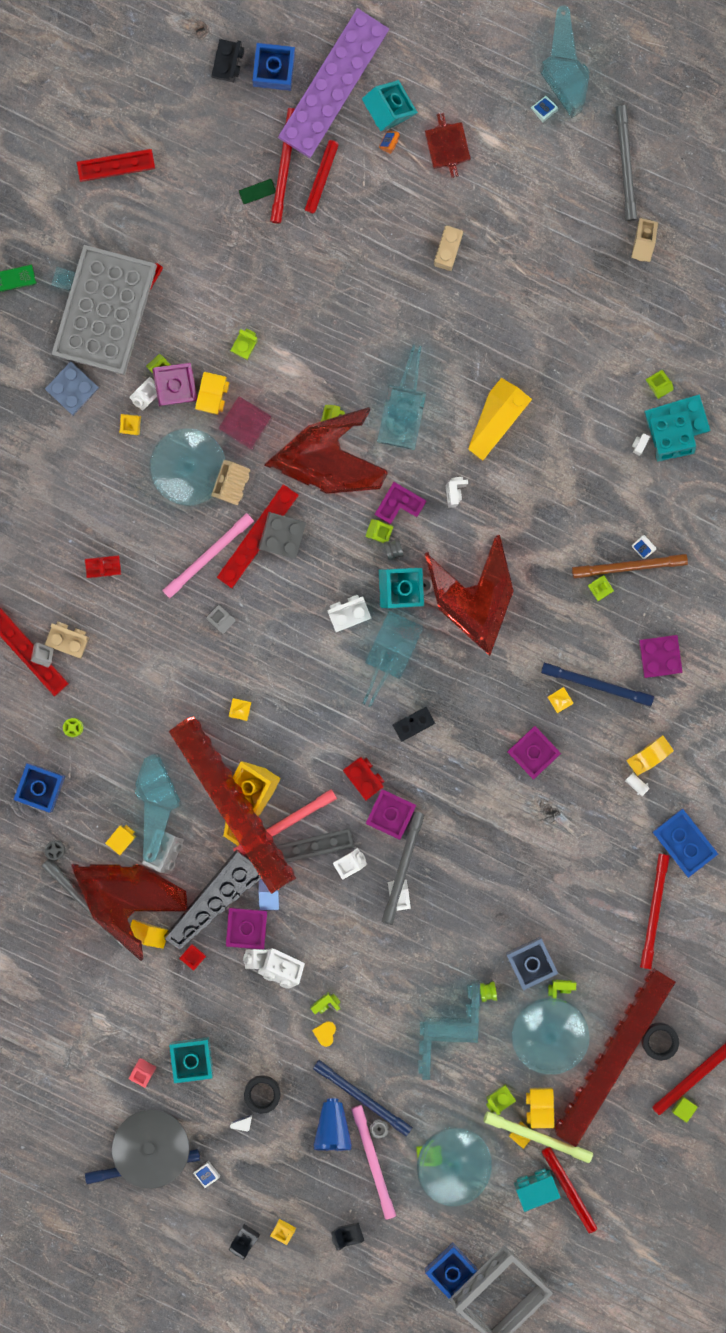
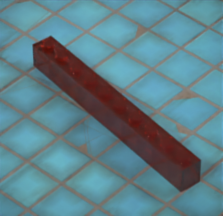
M190 717L172 728L169 733L270 893L279 891L295 880L296 877L293 869L286 863L283 853L274 844L273 837L266 831L262 820L253 811V806L243 795L242 788L234 781L231 771L222 762L221 755L215 751L211 739L203 732L200 722L195 717Z
M655 968L652 971L649 970L644 978L646 982L642 988L639 987L635 992L634 997L636 999L633 1004L629 1003L624 1011L625 1017L615 1025L614 1030L616 1032L613 1037L609 1036L604 1044L605 1050L595 1058L594 1063L596 1065L593 1070H588L584 1077L586 1080L584 1085L577 1088L574 1094L576 1098L573 1103H568L564 1110L566 1113L564 1118L559 1119L554 1127L556 1129V1136L574 1147H577L676 983L675 980Z

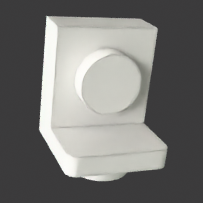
M149 377L129 397L133 404L142 411L157 397L154 380Z
M358 848L333 863L342 880L367 865L364 854Z
M394 880L388 882L389 895L391 894ZM407 880L404 881L397 911L411 909Z
M246 949L243 957L245 969L263 968L269 950Z

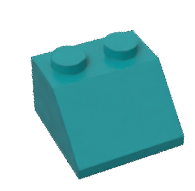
M399 80L375 86L362 98L366 109L371 114L380 131L391 129L418 113Z
M423 568L380 569V608L424 606Z

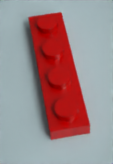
M152 149L76 162L80 182L155 169Z

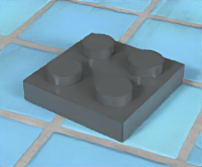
M268 512L258 549L296 559L306 522Z

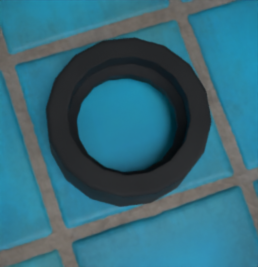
M654 1023L643 1032L642 1047L651 1058L659 1061L668 1060L678 1051L679 1037L668 1024ZM655 1031H666L670 1035L672 1043L666 1052L657 1053L651 1049L649 1039Z
M265 1075L256 1076L251 1079L244 1091L246 1105L253 1112L259 1114L269 1113L274 1110L281 1096L278 1083L273 1078ZM260 1083L268 1084L274 1093L273 1100L265 1106L257 1105L251 1098L253 1087Z

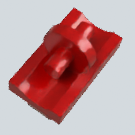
M119 555L85 559L87 578L122 575Z

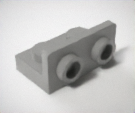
M157 828L142 864L161 873L170 874L175 866L178 853L182 850L184 839Z

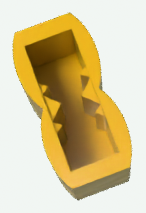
M208 372L203 373L195 407L196 410L219 415L220 411L223 412L225 401L222 398L223 394L228 392L230 382H227V377Z
M530 1088V1093H526V1104H530V1112H526L527 1124H530L531 1128H554L553 1088Z

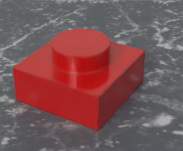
M192 943L179 959L194 971L206 955Z

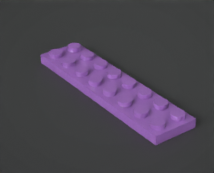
M356 9L279 134L278 138L308 158H311L380 46L389 28L360 9Z

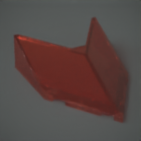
M370 407L308 425L264 464V466L268 468L274 467L282 471V474L308 486L312 484L326 494L377 490L381 488L388 475L386 469L341 450L338 439L353 426L363 425L370 412Z
M496 535L478 585L467 588L462 586L429 555V552L425 553L424 557L438 609L490 656L514 592L500 535Z
M71 864L92 918L140 961L143 960L142 941L134 936L128 918L135 911L185 912L188 908L186 890L142 865L121 867L118 864H90V867H79V864Z

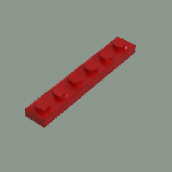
M284 484L281 486L217 576L219 580L233 589L260 551L258 548L268 512L285 516L299 497L297 493Z

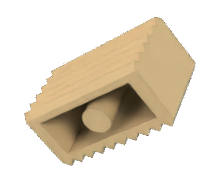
M450 226L444 227L434 260L435 267L452 271L463 235L462 230Z
M224 460L211 496L238 505L243 497L242 491L244 490L245 483L249 480L250 469Z

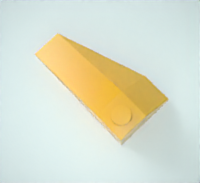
M501 378L489 392L468 450L483 461L530 404L532 399L518 387Z

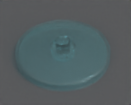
M178 429L165 435L153 449L149 464L151 480L157 491L173 503L186 506L201 504L212 497L211 495L225 456L218 442L209 434L197 429Z
M544 998L528 1004L518 1014L512 1029V1043L518 1058L530 1069L543 1074H560L574 1068L585 1056L589 1046V1028L585 1017L574 1005L561 999Z
M458 1127L446 1128L431 1136L422 1147L417 1161V1176L422 1189L431 1199L446 1206H461L476 1199L487 1186L492 1170L491 1155L485 1142L475 1133Z

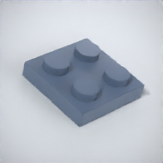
M71 361L45 388L73 416L99 389Z

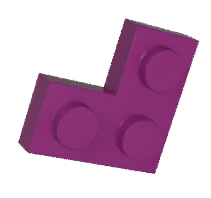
M393 482L374 515L391 525L400 508L417 518L427 501Z

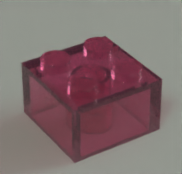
M239 396L218 429L252 451L270 424L272 416Z

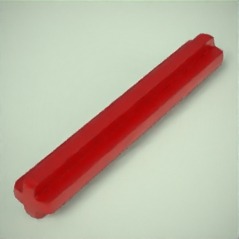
M329 140L308 197L305 211L314 214L316 212L339 143L334 140Z

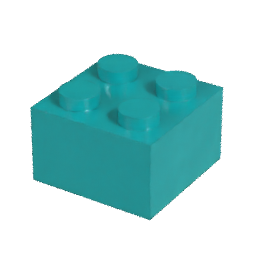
M209 1037L174 1041L169 1044L174 1083L213 1079L214 1072Z
M539 1169L534 1172L535 1175L527 1177L525 1175L516 1179L517 1182L514 1183L524 1212L561 1198L550 1169Z

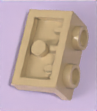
M58 621L56 625L51 624V630L45 645L82 659L89 637L85 636L86 632L77 628L71 631L67 629L68 625Z

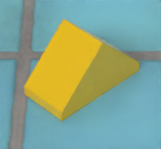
M132 919L127 938L142 945L164 949L166 943L164 936L169 930Z

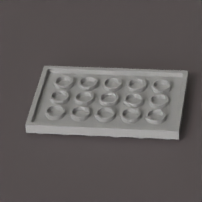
M84 245L51 355L125 375L157 265Z

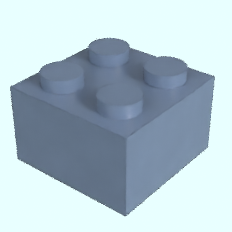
M541 937L506 953L523 990L558 974Z

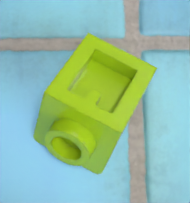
M247 328L245 331L240 329L239 335L230 351L248 360L258 342V338L255 337L256 333Z
M552 980V985H548V996H551L552 1001H556L557 990H560V993L570 994L572 990L576 991L577 983L572 980Z
M327 992L311 1005L310 1009L315 1015L318 1012L322 1014L329 1008L328 1004L331 1003L338 1011L340 1010L339 1003L341 1001L334 993L331 995Z
M503 1085L486 1097L488 1101L486 1106L491 1113L496 1112L497 1115H500L504 1109L516 1102V1099L506 1085Z

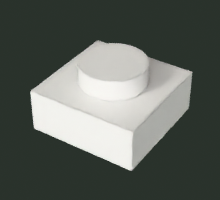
M644 433L640 437L637 436L632 444V447L635 448L633 453L640 456L650 436Z

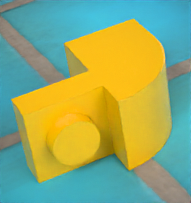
M662 735L626 761L638 776L656 766L674 750Z

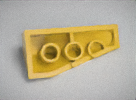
M243 761L239 763L232 777V793L229 796L230 806L229 812L226 815L223 834L225 838L237 846L243 842L273 795L281 779L266 768Z

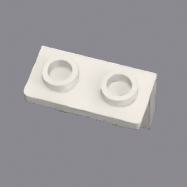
M463 477L451 478L446 484L448 508L456 507L462 500L461 489L457 488L466 487L468 484V480H463Z
M358 595L348 598V602L341 605V602L330 605L331 609L327 610L336 632L371 619L364 598H359Z
M271 948L268 951L264 967L259 969L258 974L262 975L266 980L280 983V986L283 988H292L299 984L305 963Z

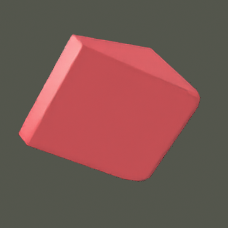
M140 1058L129 1079L145 1088L156 1066Z

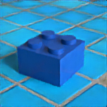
M257 43L252 80L253 87L291 91L295 47Z
M26 763L13 800L51 813L54 810L65 776L37 765Z
M453 1242L425 1268V1274L448 1299L478 1271L476 1266Z

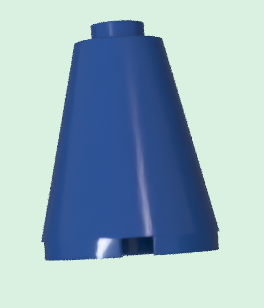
M329 1098L322 1105L313 1145L314 1150H352L343 1103L339 1102L337 1098Z

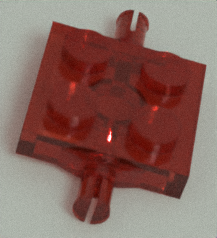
M439 113L436 115L439 125L434 129L425 130L433 169L449 167L451 178L459 177L456 165L471 160L462 122L446 124L444 113H441V117Z

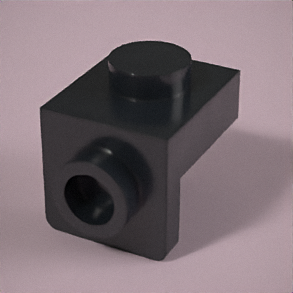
M359 1222L339 1226L331 1232L332 1242L337 1251L346 1246L360 1244L365 1241Z
M244 1224L234 1237L228 1250L244 1260L260 1234Z

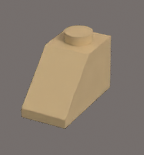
M639 218L631 258L639 261H651L656 243L658 222Z

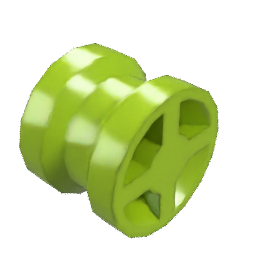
M70 718L63 724V731L69 737L81 735L84 729L83 723L76 718Z
M493 981L489 984L479 983L481 1001L486 1002L490 999L497 1001L495 982Z

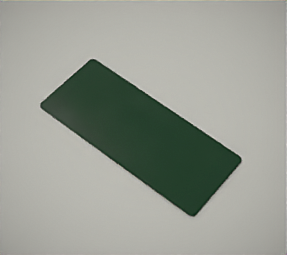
M272 179L239 190L243 204L253 202L276 192Z

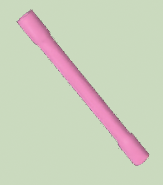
M246 513L227 533L162 591L169 598L175 595L189 579L237 535L248 528L254 520Z
M362 1105L352 1107L351 1111L366 1152L385 1219L394 1218L396 1213L386 1188Z

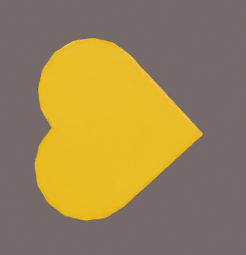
M326 1021L312 1031L319 1043L324 1047H328L333 1043V1034H335L336 1026L333 1022Z

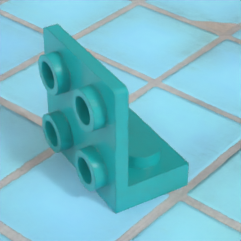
M687 411L650 419L657 447L655 454L657 462L695 454L696 443Z

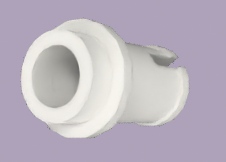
M634 772L625 780L638 792L637 795L643 796L650 789L647 786L648 783L645 784Z

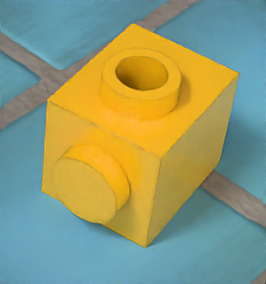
M120 825L105 844L117 854L122 855L136 838L134 835L135 831L128 825H125V827Z

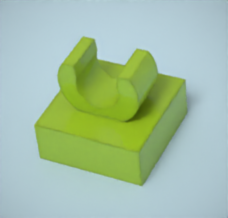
M325 405L321 423L335 426L342 425L343 422L338 421V416L345 415V412L340 410L341 407Z
M604 575L587 585L597 602L614 592Z

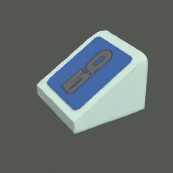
M547 96L531 107L542 123L558 111V107Z

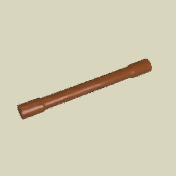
M687 554L654 559L572 567V575L574 579L608 573L688 565Z

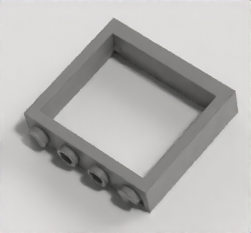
M504 1245L449 1300L455 1310L481 1333H513L547 1301L553 1292L536 1273ZM513 1262L538 1286L491 1330L467 1306Z

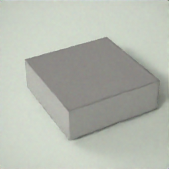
M36 642L33 647L31 661L49 667L52 662L54 649Z

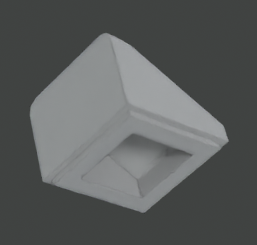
M220 605L206 618L222 634L236 621Z

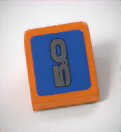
M387 131L379 148L389 154L393 153L400 138L399 132Z

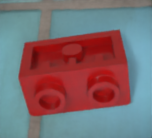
M360 756L343 769V772L366 801L384 788L382 783L385 781L379 773L374 774L370 768L373 765L367 757L363 759Z

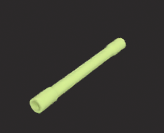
M488 1111L484 1116V1123L559 1150L581 1161L590 1163L592 1160L593 1152L578 1146H572Z

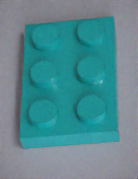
M700 394L644 411L655 448L657 447L650 423L651 418L687 411L694 436L711 431Z

